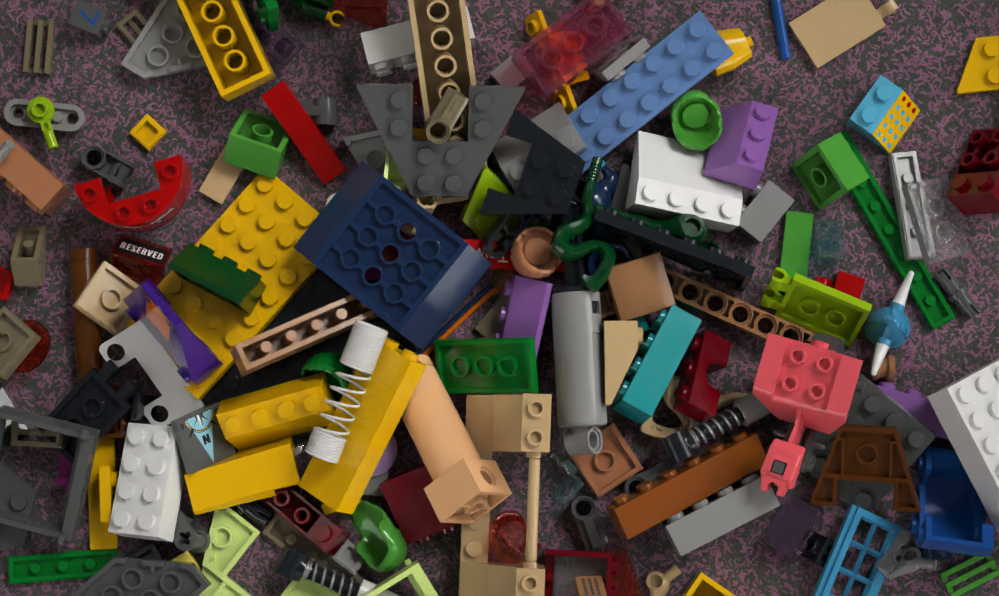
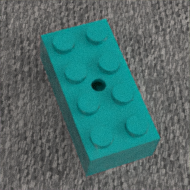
M673 304L667 311L662 309L650 327V330L654 332L650 333L643 340V344L640 345L637 351L641 356L631 363L625 377L629 378L628 381L625 380L617 391L614 398L616 403L612 410L640 425L645 423L653 415L702 320Z

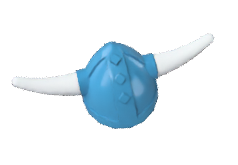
M913 271L908 272L890 306L876 309L865 321L864 332L866 338L876 346L871 367L872 376H876L888 349L898 348L910 336L911 326L909 318L904 313L914 276Z

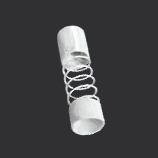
M355 320L340 362L359 370L368 378L337 371L335 374L356 385L363 392L333 385L329 387L353 400L358 405H349L324 399L326 403L342 410L353 419L319 413L320 416L345 429L347 433L315 426L305 452L321 460L338 463L343 447H345V442H347L340 435H348L350 431L336 420L348 422L355 420V417L350 412L340 406L350 408L361 406L355 398L345 392L354 394L366 393V390L361 385L349 378L358 380L371 379L369 374H373L382 347H384V342H386L387 334H389L388 331L372 324Z

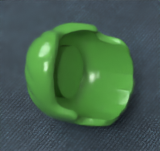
M690 90L674 102L670 118L675 137L681 145L687 149L702 151L717 143L722 133V115L719 105L700 90Z

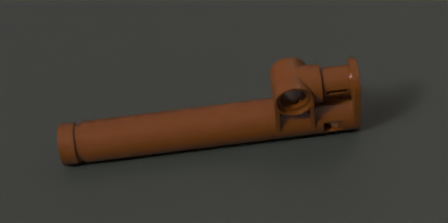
M96 248L69 250L72 305L97 270V262L95 260L97 259ZM72 306L78 384L91 368H97L100 371L104 366L103 356L99 352V347L102 344V333L99 324ZM112 384L117 390H119L122 386L119 384ZM134 396L131 397V398L128 400V402H129L131 405H132ZM131 409L104 439L126 438Z

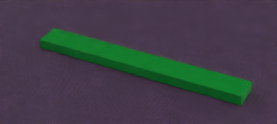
M845 129L841 134L849 143L850 148L870 177L850 191L902 282L909 271L914 272L909 294L928 327L933 331L956 316L923 260L905 261L898 217L848 131Z

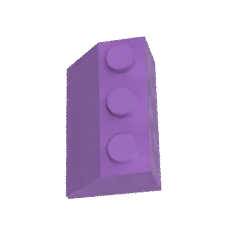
M749 101L720 109L722 115L721 137L717 140V143L710 146L703 175L756 190L764 170L779 108L756 101Z
M511 274V278L506 279L503 295H506L505 305L500 306L497 321L501 322L499 333H494L493 338L534 337L537 358L553 284Z

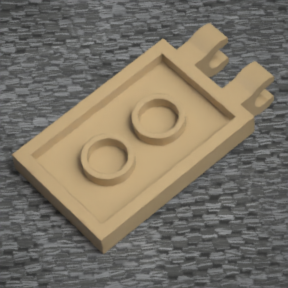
M825 0L788 23V26L815 68L819 69L885 28L886 24L883 19L894 13L899 7L894 0L888 1L877 10L870 0Z

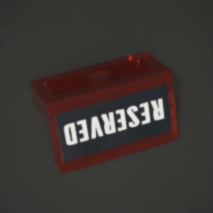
M121 234L110 252L109 264L133 281L143 283L146 279H150L158 286L164 279L165 266L172 255V249Z

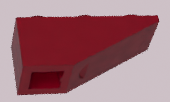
M292 486L276 489V496L265 500L268 505L325 553L335 555L351 535L330 515H324L321 508Z

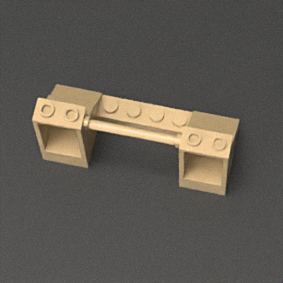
M552 394L467 395L465 428L481 459L492 460V452L526 453V457L530 458L528 470L526 562H488L490 511L473 524H462L459 596H544L545 567L543 564H537L540 458L541 454H548L550 452Z

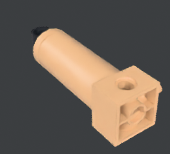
M398 334L393 338V340L399 343V349L402 351L408 349L417 354L415 344L402 334ZM419 355L418 360L427 365L401 418L433 480L432 483L424 488V491L440 523L473 524L509 497L512 492L496 461L481 459L430 357Z

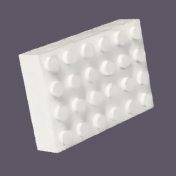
M999 358L927 396L999 535Z

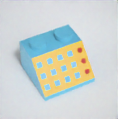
M880 75L845 124L890 154L914 121L920 109L901 88Z

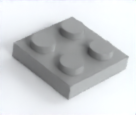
M645 38L633 39L592 74L599 82H615L626 73L624 68L627 65H631L634 62L637 64L646 57L645 50L650 47L649 43Z

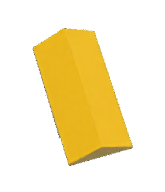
M292 436L238 451L236 454L193 474H187L186 472L184 474L195 515L276 496V489L300 483Z

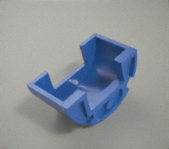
M928 446L924 451L923 457L919 456L916 462V472L919 473L916 493L921 506V512H914L909 524V533L914 534L916 546L978 557H989L994 550L993 525L986 524V510L955 450Z

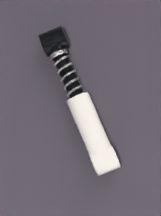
M284 545L273 570L294 581L299 582L300 578L311 580L312 584L318 583L321 588L325 586L329 588L330 592L334 590L339 595L360 596L377 585L365 579L356 582L353 580V577L346 578L344 573L337 574L335 569L330 571L326 566H318L317 562L309 559L310 555L287 545ZM386 589V590H384L383 592L379 593V594L376 595V596H401V595H399V594H397V593H394V592H392V591Z

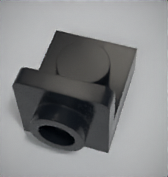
M813 532L812 536L806 541L801 556L824 568L834 541ZM847 550L841 567H844L851 551Z

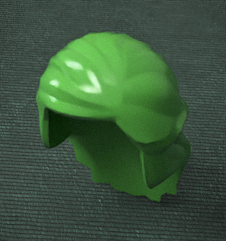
M366 500L364 502L360 501L354 513L351 514L353 517L352 524L361 537L356 547L357 552L366 564L375 571L386 573L396 570L401 566L408 552L407 543L400 529L394 526L381 507L371 504Z

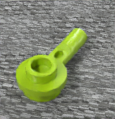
M41 96L30 101L27 107V114L32 121L41 126L48 150H55L59 148L51 125L55 108L48 98Z

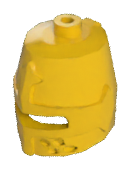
M740 28L716 30L733 51L734 55L711 72L713 77H718L735 70L752 57L750 47L753 46V41L750 36L746 37Z

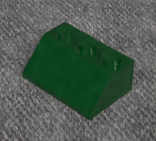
M190 243L168 264L167 267L180 278L250 315L267 287L261 281L262 276L251 269H247L246 272L238 269V263L226 256L222 260L213 256L215 251L203 244L196 247Z

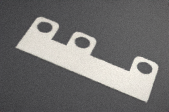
M140 320L100 345L99 352L106 362L112 360L118 368L135 357L162 394L161 397L144 407V415L151 425L167 426L171 424V421L205 406L201 400H198L183 387L190 385L177 372L179 368L167 351ZM112 344H119L124 349V357L119 361H114L107 355V349ZM157 405L165 407L168 411V418L163 422L155 421L151 417L153 407Z

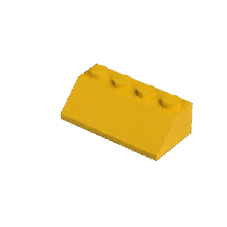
M324 371L222 400L216 417L225 439L240 451L312 431L315 426L320 428L328 426L330 420L320 416L319 413L333 416L336 407L326 403L324 399L336 400Z

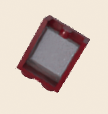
M546 548L544 596H576L573 585L574 577L600 575L602 576L607 596H615L616 586H610L611 575L617 574V558H612V552Z

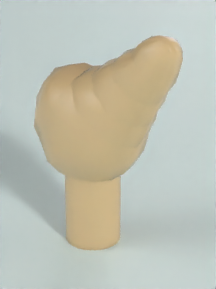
M673 565L664 573L660 571L649 572L646 577V585L649 588L650 596L667 595L670 589V582L682 573L676 565Z

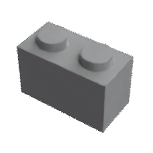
M770 180L765 185L758 184L756 190H753L750 194L754 199L748 206L742 204L740 224L737 227L738 230L757 245L763 241L795 201Z

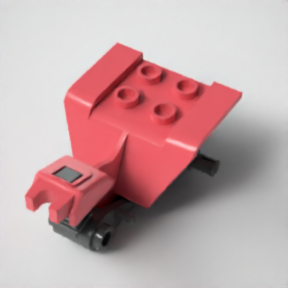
M768 333L752 393L776 418L791 423L786 433L773 430L774 435L784 439H774L769 446L760 470V478L762 480L760 490L769 491L771 483L774 482L778 486L776 495L783 497L788 489H793L799 472L812 471L816 458L812 455L814 448L825 449V445L816 442L818 433L823 432L830 435L845 424L854 391L860 394L863 393L864 389L856 387V385L865 387V382L858 381L863 360L842 354L845 345L842 339L816 333L812 336L810 343H804ZM809 430L810 434H805V431ZM804 435L807 438L805 446L802 445Z

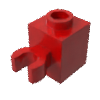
M838 271L835 274L834 281L821 276L814 278V281L860 299L866 280L842 271Z

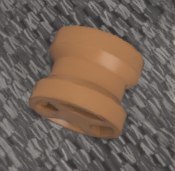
M871 354L869 380L884 379L886 382H893L895 376V356L887 355L884 357L876 376H872L871 367L874 354Z

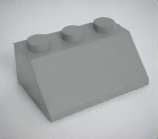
M560 102L531 119L533 123L576 155L588 149ZM506 135L496 142L492 151L500 168L516 191L531 143Z

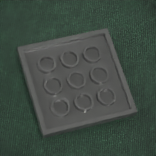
M860 373L858 381L865 382V387L857 385L856 387L862 388L864 391L862 394L854 391L846 423L897 427L908 466L910 467L936 438L937 433ZM838 429L830 435L823 432L818 433L816 442L825 445V449L814 448L812 453L816 458L814 467L809 473L816 479H819ZM806 430L805 434H810V431ZM804 435L803 442H802V445H803V446H805V443H806V441H807V438H805V435ZM838 480V496L849 505L853 504L871 512L894 484Z

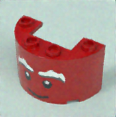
M181 155L154 162L161 189L116 201L112 186L103 187L101 178L73 186L78 198L87 210L110 226L127 232H147L167 224L181 211L190 193L192 176L190 164Z

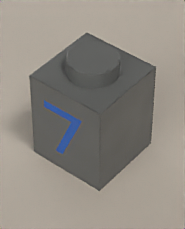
M77 0L68 24L78 31L102 40L104 34L108 35L111 32L114 20L111 19L112 14L108 10L84 0Z

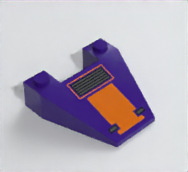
M146 279L123 299L128 306L125 310L135 322L140 320L179 365L180 368L177 372L187 383L192 381L199 386L223 365L209 346L197 337L171 308L170 305L172 303L150 279Z

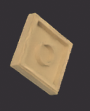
M102 261L72 306L116 336L124 331L131 318L125 311L128 306L123 299L139 285L108 262Z

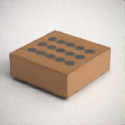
M601 575L574 577L573 585L576 596H607Z

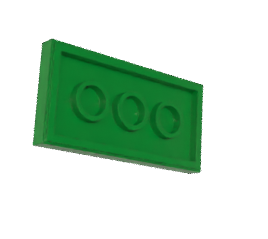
M534 337L434 340L436 371L448 394H531L539 392Z

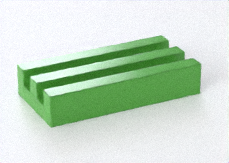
M990 555L986 558V563L950 581L947 578L948 576L985 557L972 556L939 573L949 595L960 596L999 576V569L992 556ZM988 568L992 569V572L953 590L952 587Z

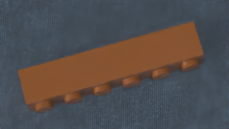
M745 430L736 432L730 436V441L724 444L716 443L708 447V452L700 457L698 455L691 456L683 461V466L677 469L669 468L661 472L660 478L653 482L651 480L642 482L636 486V491L614 497L612 499L613 503L606 506V509L618 535L622 538L630 539L762 468L766 453L758 435L746 432Z

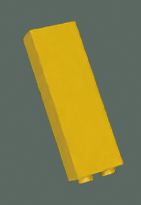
M386 337V342H384V347H382L373 374H369L371 379L358 380L351 378V380L361 385L366 390V393L354 394L345 392L355 398L361 406L358 408L340 406L350 412L355 417V420L351 422L336 420L350 431L348 435H340L347 442H345L346 444L343 447L338 463H330L313 456L298 485L336 512L354 513L427 365L418 360V354L408 349L402 351L398 348L399 343ZM355 370L353 376L368 378L359 370ZM349 382L347 389L363 392L359 387ZM344 395L340 400V403L358 405ZM336 408L333 414L336 417L353 419L338 408ZM332 421L329 422L326 428L331 431L347 433L345 429Z

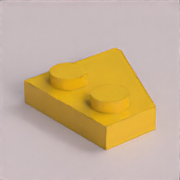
M999 35L974 39L969 58L963 70L964 72L956 89V95L999 90Z

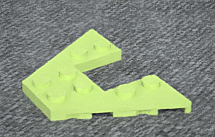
M231 507L214 511L209 530L210 544L205 551L202 564V573L211 582V585L198 596H252L227 575L260 535L261 531ZM300 578L299 582L292 580L280 596L341 595L334 590L330 592L329 588L325 586L321 588L318 583L312 584L311 580Z

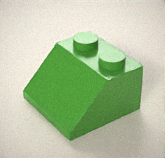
M244 109L229 134L223 162L229 163L236 168H244L255 172L260 176L275 179L282 166L291 138L277 119Z
M841 132L819 143L790 165L819 211L870 178Z

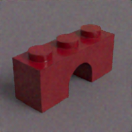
M706 329L694 335L686 350L685 359L680 368L681 376L674 393L675 402L673 410L697 422H702L716 416L721 391L709 384L706 372L711 374L727 367L731 342Z

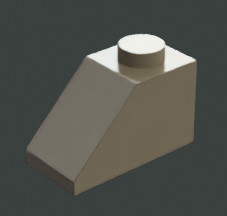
M46 226L18 228L10 259L15 286H43L46 273Z

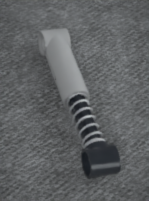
M751 392L734 401L731 410L725 409L723 414L717 413L714 419L710 418L706 423L700 422L698 427L692 426L688 430L682 428L661 439L660 442L672 465L697 453V448L702 443L707 444L709 439H715L719 434L724 435L726 430L732 431V427L740 426L741 423L744 426H748L769 415L771 412Z

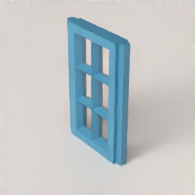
M850 504L812 596H836L830 593L838 572L849 576L842 596L849 595L854 580L866 584L861 596H878L885 576L875 565L883 557L884 552L890 549L892 541L897 538L900 530H905V528ZM860 519L871 524L863 544L852 540ZM876 527L888 531L879 552L868 547ZM849 545L860 550L852 571L841 567ZM866 553L877 557L869 578L857 574Z

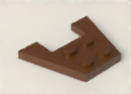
M847 423L839 427L809 505L837 506L838 480L893 483V510L921 512V506L898 428L895 426Z

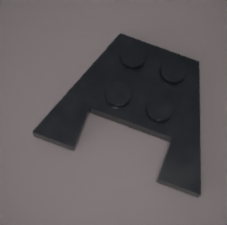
M514 109L506 135L531 143L527 160L515 196L488 188L480 215L568 214L586 161Z

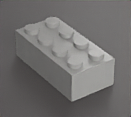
M751 473L738 480L739 486L735 488L727 486L714 493L716 498L710 501L705 498L691 505L690 508L692 510L684 514L680 511L667 518V523L663 524L662 527L676 554L683 556L780 506L771 485L769 491L760 490L762 481L760 475Z

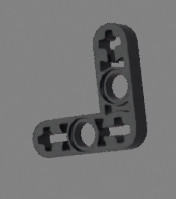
M500 215L483 237L481 246L486 254L494 258H501L507 254L513 246L517 235L528 226L530 221H533L537 226L546 227L554 233L556 227L560 225V215H552L551 221L546 224L542 222V215H515L518 222L512 230H508L506 222L513 215ZM501 230L502 232L508 234L507 238L504 237L503 234L499 233V231ZM494 240L500 245L498 249H495L492 245Z

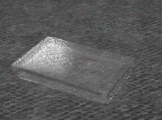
M948 176L901 187L925 265L971 254L958 209L946 197L950 188Z

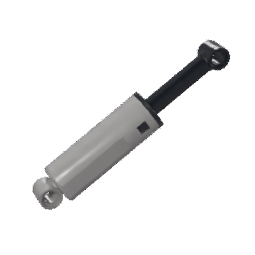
M580 177L569 213L560 214V226L575 221L582 215V191L585 180ZM583 233L571 238L569 243L573 245L582 243ZM583 256L572 261L562 260L564 287L552 288L551 290L558 426L560 428H569L564 436V444L567 452L572 456L599 453L603 446V438L598 427L607 424V408L604 406L605 374L600 289L594 293L581 283L580 277L585 275Z

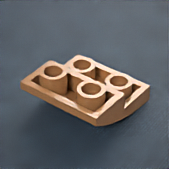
M654 252L614 265L607 283L619 321H626L670 307L672 304L675 305L660 252Z

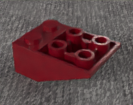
M999 128L973 130L946 196L963 215L999 213Z

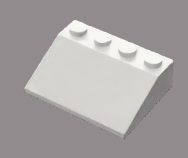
M637 131L625 210L663 219L681 214H693L699 216L706 223L708 229L728 233L739 227L743 202L742 186L703 175L710 147L706 150L694 151L685 148L677 139Z

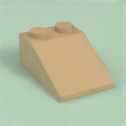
M604 321L602 323L605 374L604 406L606 408L612 404L638 350V346L643 344V328L638 327V321Z

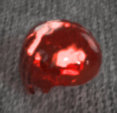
M502 511L489 524V549L492 551V555L502 563L520 564L526 562L525 520L516 511ZM538 542L537 552L539 551L541 544H539Z

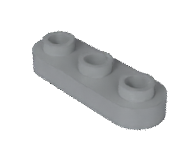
M13 99L5 105L3 113L8 123L15 127L41 130V126L32 121L27 114V107L31 100ZM53 103L55 108L53 121L51 122L53 131L77 133L84 128L86 115L81 108L71 104ZM18 109H22L24 112L21 118L15 117V112ZM71 115L77 116L75 124H69L68 118Z

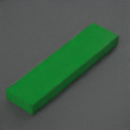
M116 548L7 557L9 584L91 578L114 557L119 556V550Z

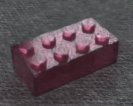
M582 0L515 51L511 61L545 103L628 40L634 30L610 0Z

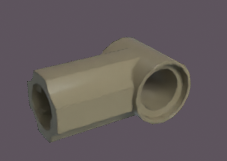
M450 87L446 89L432 115L428 117L424 124L427 138L435 144H442L449 139L452 128L469 101V98ZM435 123H441L445 126L442 134L433 135L430 132L431 126Z

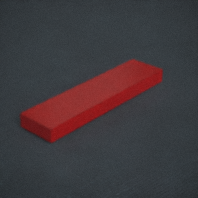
M282 80L261 95L264 102L324 185L347 170L343 161L285 80Z

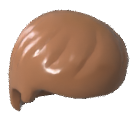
M542 226L529 227L521 231L514 240L510 258L515 270L522 276L529 279L546 278L553 274L560 265L561 259L553 256L549 250L550 241L553 236V232L550 229Z

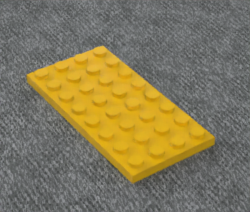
M257 175L194 245L199 247L200 244H203L215 251L213 256L221 260L226 256L238 263V269L244 272L247 269H251L262 276L261 281L267 287L251 315L185 281L172 270L157 286L172 303L170 305L171 308L189 329L209 346L223 363L221 367L199 386L192 381L189 382L190 386H183L198 400H202L235 363L230 353L234 345L261 334L319 269L293 246L320 213L277 176L275 179ZM130 318L129 323L125 329L135 324L136 322L132 318Z

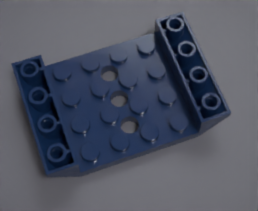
M361 161L293 246L310 262L421 350L425 349L492 265L491 262L363 161ZM405 224H411L416 229V234L412 239L405 240L400 235V230ZM388 246H394L398 250V257L392 262H388L383 258V250ZM377 268L380 271L381 278L377 283L372 284L366 281L365 274L368 269Z

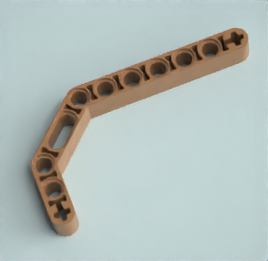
M665 269L667 276L671 279V290L675 302L766 341L768 333L765 334L759 331L758 322L760 319H766L770 322L771 330L769 333L783 336L785 330H791L795 333L796 340L803 342V338L806 336L807 338L804 342L810 343L812 336L815 334L675 271ZM685 286H691L696 290V298L694 300H687L683 297L682 289ZM609 289L600 292L601 320L617 314L614 305L610 301L611 293ZM710 297H716L720 300L721 309L719 311L709 309L707 301ZM735 308H741L745 311L746 320L740 323L734 320L732 313Z

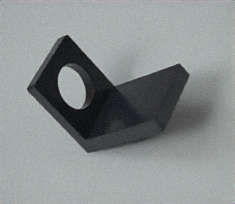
M135 393L132 402L133 407L131 408V420L150 423L144 415V407L160 396ZM157 406L153 407L151 417L155 421L163 422L168 418V416L164 419L158 418L155 413Z

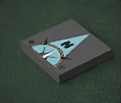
M213 402L170 422L187 474H193L236 454L234 446L225 439L216 417L220 402Z

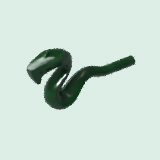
M597 156L592 158L583 187L582 215L575 221L557 227L549 245V250L553 256L565 261L577 260L591 252H597L600 255V263L592 276L582 275L580 277L581 283L594 293L608 279L615 264L616 253L604 241L589 240L575 245L570 244L569 241L588 229L594 219L593 193L603 159Z
M596 204L595 213L597 209L604 210V208H609L617 211L619 217L630 220L632 217L642 220L646 223L645 226L656 230V227L664 228L672 232L673 237L681 240L682 237H688L697 241L700 247L720 249L716 241H704L708 235V228L699 216L681 214L665 219H652L629 211Z

